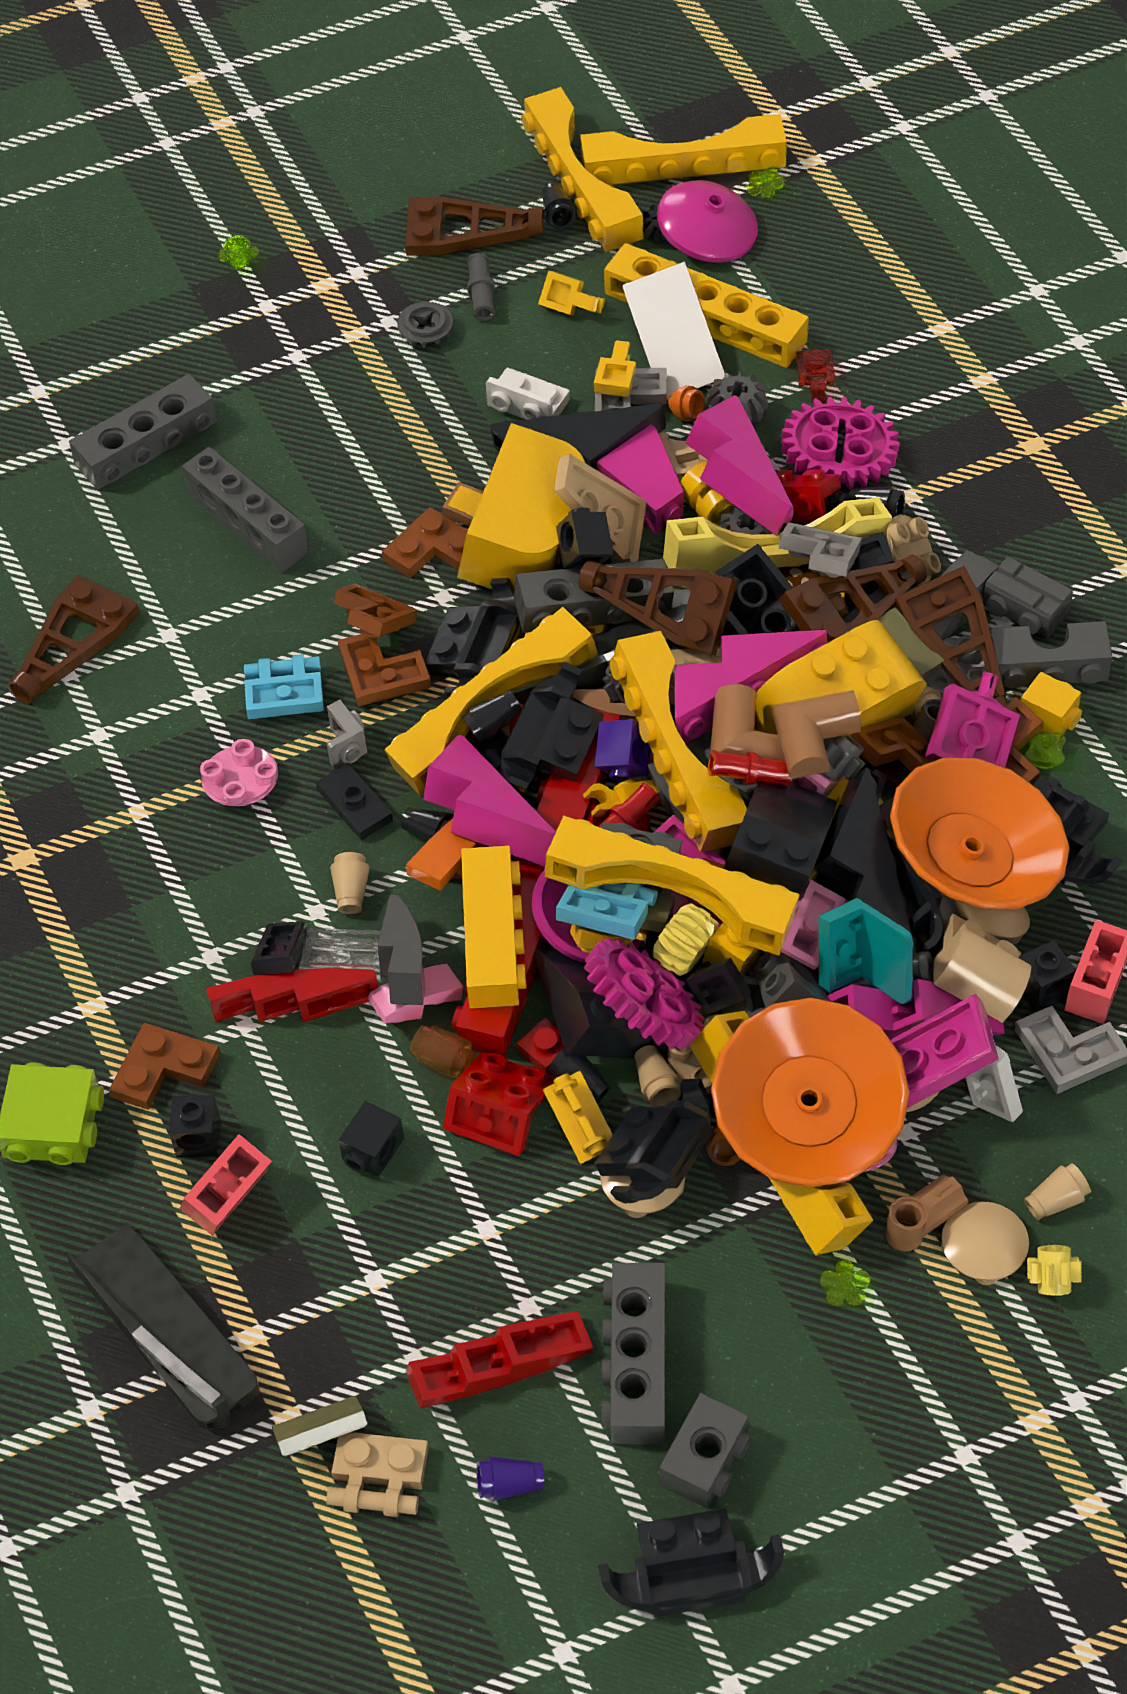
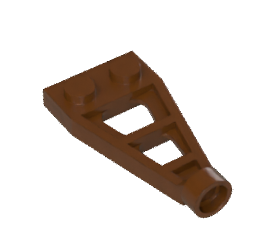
M447 197L409 198L405 240L406 256L444 255L530 238V236L544 235L543 208L522 210ZM448 216L467 218L471 221V229L462 234L444 235L442 233L443 219ZM487 218L505 221V228L481 232L479 231L480 220Z
M911 554L895 563L849 571L846 577L839 575L836 578H832L826 575L812 578L784 592L779 600L801 631L826 630L827 643L866 622L878 620L895 604V597L906 593L910 588L926 580L927 569L924 562L917 555ZM875 580L886 597L873 604L860 586L861 584ZM842 592L847 593L860 611L859 614L851 622L845 623L827 598L828 595Z
M589 560L581 569L579 588L600 595L653 630L661 631L663 636L676 644L716 655L738 580L701 569L605 566ZM630 579L648 580L652 583L646 606L639 605L626 598L625 594ZM669 586H685L691 592L683 620L679 622L669 618L659 609L663 590Z
M965 566L895 597V604L899 612L905 617L911 630L932 652L939 654L945 660L942 663V669L956 685L968 691L978 692L982 677L975 680L968 679L957 664L958 658L977 650L982 656L987 672L999 677L993 696L996 697L995 699L1003 707L1009 703L1005 696L983 601ZM961 613L968 619L971 638L968 642L955 648L950 647L936 634L934 626L936 623Z
M77 575L55 600L20 670L7 683L11 694L21 702L31 703L38 694L44 693L116 640L140 613L138 603ZM70 617L78 618L97 627L93 633L78 642L61 634L66 621ZM51 645L69 653L66 658L55 666L40 660Z

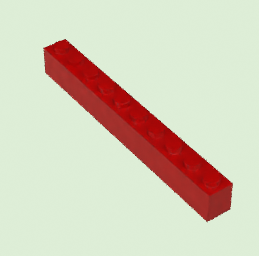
M596 710L605 714L603 721L621 720V715ZM598 732L575 782L551 773L549 779H543L540 784L537 798L539 806L536 812L555 831H557L563 816L576 820H587L590 806L597 805L599 802L596 798L585 799L583 796L593 784L605 785L608 777L607 773L595 767ZM514 856V861H519L521 885L513 886V895H521L523 919L515 920V930L523 929L524 954L516 955L517 964H525L526 989H518L519 1005L469 1008L466 981L465 996L467 997L463 1007L457 1006L452 1020V1029L457 1031L458 1047L476 1052L497 1053L505 1058L538 970L534 952L537 948L545 949L548 943L540 932L532 911L533 889L545 867Z

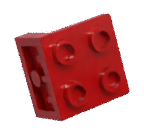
M481 1052L450 1086L442 1129L520 1156L526 1148L532 1114L546 1098L543 1089L554 1084V1076L544 1073L540 1068L523 1066L509 1061L497 1053Z

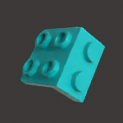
M858 898L818 916L819 986L828 992H832L862 977L901 1004L912 999L913 938L907 929Z

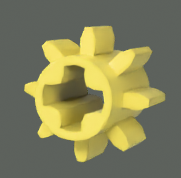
M1068 1246L1038 1247V1258H1027L1028 1279H1030L1031 1284L1038 1283V1292L1041 1294L1066 1295L1071 1293V1282H1082L1081 1261H1079V1257H1071V1248Z

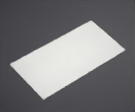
M685 262L622 285L650 367L667 368V400L676 389L684 385L694 386L697 389L713 383L714 379L724 378V370Z

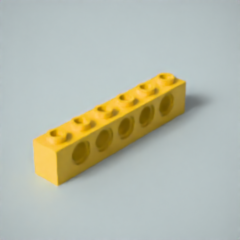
M625 243L604 268L605 294L628 303L622 285L675 266L677 263ZM687 268L712 338L782 367H789L807 343L808 316Z

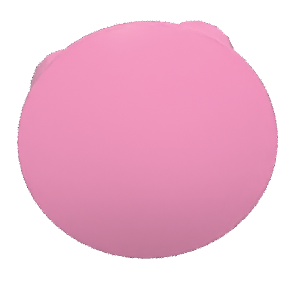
M248 739L235 741L231 747L218 752L211 759L204 761L200 767L201 782L205 793L215 802L227 806H244L261 800L274 788L279 774L278 766L273 756L264 749L255 747L253 742Z

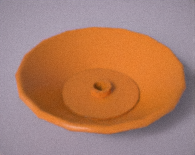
M941 758L915 768L896 788L890 820L897 847L916 874L947 897L981 909L1017 910L1047 898L1065 876L1070 847L1062 820L1041 791L1012 770L978 758Z
M815 998L772 1004L741 1023L719 1053L711 1087L718 1127L738 1157L771 1180L809 1188L850 1181L880 1162L903 1130L910 1095L902 1056L883 1029L848 1005ZM806 1095H811L816 1098L817 1103L813 1106H806L802 1103L801 1099Z

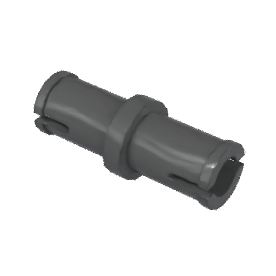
M475 253L467 259L470 277L467 289L469 295L472 296L474 318L486 321L495 315L492 297L495 285L494 280L490 277L488 256L483 253Z

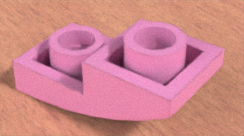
M441 964L424 968L425 994L423 1005L390 1004L388 982L370 992L368 1000L384 1024L400 1023L407 1020L421 1019L424 1005H438L444 1002L461 1000L464 987L448 964Z

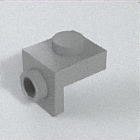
M341 700L327 706L330 728L336 738L327 743L329 761L334 769H338L347 763L352 764L367 753L363 722L355 710L349 712Z

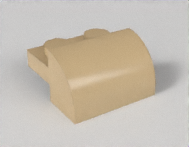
M952 914L944 923L943 949L934 958L933 984L961 1000L977 994L984 1004L986 1014L1003 1023L1014 1010L1026 989L1031 973V965L1018 958L1021 952L1012 943L1006 940H999L985 932L977 923L970 920L966 921Z

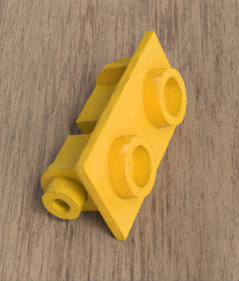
M578 1071L570 1076L568 1073L559 1076L553 1080L554 1084L544 1088L543 1091L581 1165L599 1156L613 1134L581 1071Z

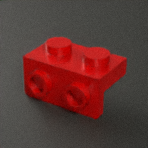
M823 469L805 471L802 473L803 475H793L792 470L776 471L793 505L791 522H813L826 514L824 498L841 489L839 474H825Z

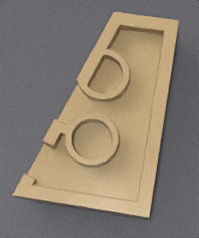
M571 454L560 457L554 492L571 510L589 508L591 512H606L614 558L619 563L638 561L646 500Z

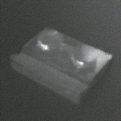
M307 928V939L304 942L299 970L319 968L374 970L377 981L381 982L382 977L380 976L378 941L381 931Z

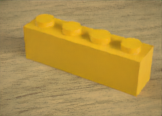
M510 845L461 849L469 1008L519 1005L518 989H526L525 964H517L516 955L524 954L523 929L515 930V920L523 919L521 895H513V886L521 885L519 861H511Z

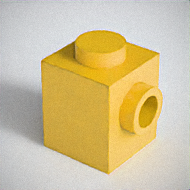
M1043 672L1038 674L1020 700L1043 721L1044 729L1040 732L1057 741L1067 729L1072 731L1076 727L1082 715V710L1079 709L1081 692L1074 689L1070 684L1059 681Z

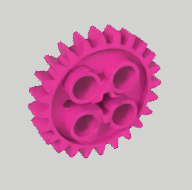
M830 396L827 399V404H822L818 399H814L813 407L803 403L801 404L800 412L796 410L791 412V419L785 420L782 430L781 452L787 455V464H795L794 472L796 474L814 469H823L825 474H839L840 483H845L847 488L851 490L856 482L862 487H867L868 479L879 483L880 475H889L890 467H895L900 442L897 441L899 433L893 431V422H884L885 413L873 414V405L863 409L861 408V400H857L853 405H850L846 397H843L840 403H835ZM839 423L845 425L841 463L835 461Z
M607 938L605 942L600 940L585 958L587 964L584 966V969L590 973L587 980L597 985L593 991L606 998L603 1004L611 1007L615 1011L617 1018L624 1017L628 1021V1027L631 1030L635 1027L640 1029L643 1038L646 1039L650 1035L659 1046L664 1042L670 1049L677 1046L681 1050L685 1046L689 1047L705 1027L702 1024L705 1017L699 1013L701 1006L691 1001L695 997L694 994L685 991L682 988L685 983L678 980L673 975L674 972L672 970L670 972L661 967V962L657 959L653 961L645 949L640 953L631 942L626 946L619 938L615 942L611 938Z

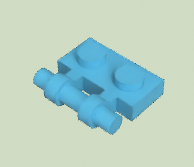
M304 654L292 655V659L271 661L270 658L258 659V663L244 664L245 679H249L244 680L248 719L324 711L321 673L318 672L321 671L320 657L304 658Z
M637 883L606 884L584 890L568 885L556 906V920L634 940L648 915V905H655L658 892Z

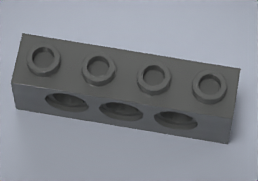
M187 374L69 440L74 465L99 490L217 423L213 398L190 374Z
M211 447L206 448L181 466L187 495L279 572L283 573L309 554L305 524Z
M664 559L605 565L615 567L667 568ZM582 567L516 574L514 601L523 633L532 632L545 617L553 615L562 607L584 627L612 623L619 624L638 619L600 595L581 590L579 588V575ZM630 579L625 594L626 598L639 605L646 606L652 583L648 580ZM673 586L666 587L663 590L659 604L661 612L672 608Z
M612 1263V1279H604L603 1303L604 1306H612V1319H603V1346H611V1360L602 1361V1386L611 1387V1401H602V1428H610L611 1444L665 1445V1263ZM631 1308H638L644 1311L643 1314L636 1317L628 1316L624 1312ZM631 1348H638L644 1352L639 1357H628L624 1354L626 1350ZM629 1389H638L644 1393L636 1399H630L623 1395Z

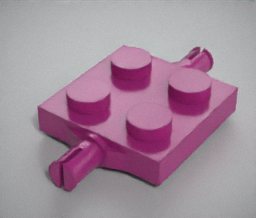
M989 672L983 673L978 692L968 691L953 683L945 687L925 755L926 758L932 761L941 758H978L1005 768L1020 714L1003 707L993 698L996 684L999 680L997 675L993 676V673Z

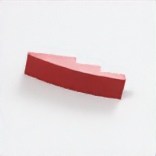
M347 968L294 970L292 973L245 977L208 987L206 992L215 1022L255 1010L260 1023L298 1010L302 1022L305 1023L369 1002V993L378 988V981L374 970Z
M573 1311L498 1327L495 1336L454 1344L449 1354L411 1361L406 1368V1373L418 1406L422 1409L493 1390L548 1371L591 1353L593 1345L579 1311Z

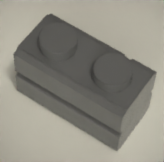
M1007 556L998 567V570L986 581L983 605L993 615L997 617L1005 616L1018 623L1019 626H1029L1030 634L1037 633L1048 639L1056 630L1058 624H1061L1069 614L1074 590Z

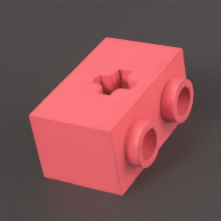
M1095 920L1071 982L1064 1011L1104 1024L1127 964V930Z
M238 1134L184 1197L180 1210L213 1236L264 1176L272 1161Z

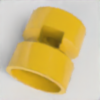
M703 461L688 470L683 476L680 485L683 489V498L696 510L698 516L704 517L718 526L721 514H729L731 506L735 505L700 480L708 462Z

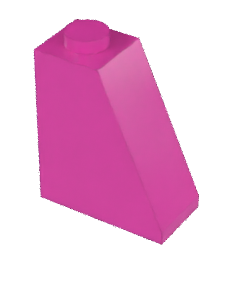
M652 424L597 461V471L646 500L643 524L656 535L666 528L667 520L680 519L683 516V489L658 431Z

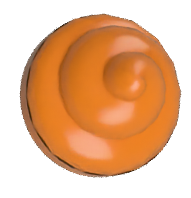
M684 385L676 389L667 401L674 416L681 421L690 422L693 419H697L698 414L704 412L705 409L704 394L690 385Z

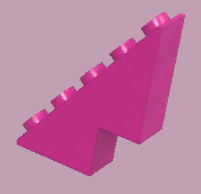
M734 395L698 414L685 443L708 460L700 480L777 536L783 524L791 522L793 505L740 399Z
M813 630L722 636L721 663L675 665L676 729L684 743L687 744L712 729L715 694L720 687L740 684L754 689L757 693L762 685L778 671L827 644V631Z
M458 735L429 765L423 800L454 810L451 833L489 847L510 845L511 855L545 867L546 853L556 831L464 736Z
M916 979L912 982V999L904 1004L899 1003L880 989L854 984L827 995L830 1002L848 1005L878 1024L890 1040L962 1001L934 985L932 981ZM986 1014L992 1035L1005 1034L1004 1024Z

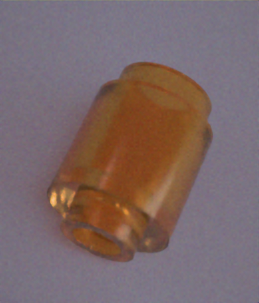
M436 1025L431 1027L421 1026L414 1035L410 1046V1054L417 1058L418 1063L452 1079H455L464 1072L473 1062L475 1055L471 1051V1041Z

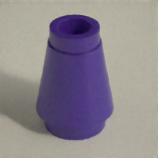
M488 1456L487 1461L477 1462L476 1479L479 1498H490V1501L494 1502L534 1490H541L544 1487V1472L541 1462Z

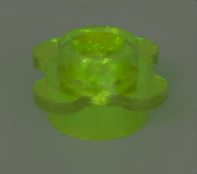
M240 235L228 238L224 242V249L218 252L219 260L227 261L236 270L244 269L251 259L259 256V249L256 246H251L250 240Z
M1039 732L1029 741L1030 749L1026 752V759L1039 768L1048 769L1061 765L1064 762L1065 755L1062 753V746L1065 745L1066 738L1063 734L1058 732L1054 734Z

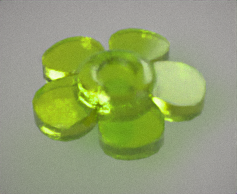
M773 166L765 168L762 172L755 170L748 176L750 183L747 185V192L752 196L761 193L763 198H770L775 195V189H780L785 185V178L782 175H778V169Z
M848 1260L838 1261L835 1272L826 1270L820 1276V1285L824 1289L829 1290L826 1294L827 1302L838 1307L844 1303L846 1297L849 1305L854 1307L861 1305L865 1301L863 1289L870 1285L869 1274L864 1270H858L853 1274L854 1266L852 1262Z

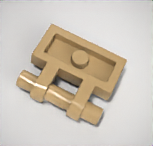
M353 1432L339 1436L333 1462L332 1477L333 1480L348 1481L346 1488L328 1487L326 1504L341 1506L344 1512L358 1513L359 1509L383 1511L384 1516L398 1518L399 1513L416 1515L419 1497L403 1495L404 1488L422 1490L429 1449L428 1441ZM364 1483L388 1486L386 1493L363 1490Z

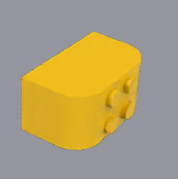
M513 423L510 424L467 531L457 578L492 589L490 584L492 579L509 578L515 589L516 574L555 570L557 564L560 565L559 554L561 552L556 525L568 515L571 509L554 492L560 457L571 454L585 463L582 455L576 448L563 440Z
M872 620L790 663L766 681L757 691L754 730L778 735L772 710L776 704L851 690L855 692L861 728L899 717L904 718L911 714L927 683L880 620Z

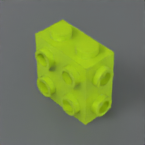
M35 1062L27 1063L26 1065L11 1064L0 1113V1151L2 1157L19 1163L29 1162L30 1160L50 1161L57 1165H69L72 1162L86 1163L88 1148H94L97 1139V1125L94 1122L96 1111H101L104 1104V1087L98 1085L94 1070L80 1065H69L65 1068L48 1067Z

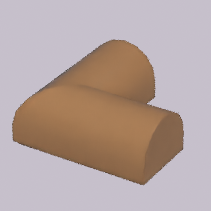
M730 684L722 686L717 690L714 703L711 751L718 750L719 752L740 755L756 752L762 758L785 761L779 736L754 730L757 693L754 689L745 685Z
M853 690L776 704L772 709L790 779L830 772V763L823 739L861 732L860 711Z

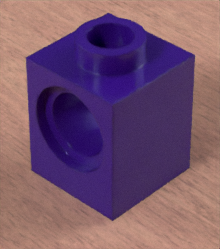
M634 719L599 722L595 767L607 773L609 779L617 782H623L628 779L633 780V777L648 776L651 748L649 743H645L641 738L639 722Z

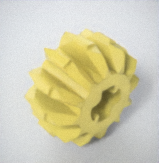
M692 903L681 907L658 936V940L654 944L653 957L661 962V966L670 972L672 970L679 976L690 972L693 966L705 954L710 937L718 929V922L701 907L699 909Z

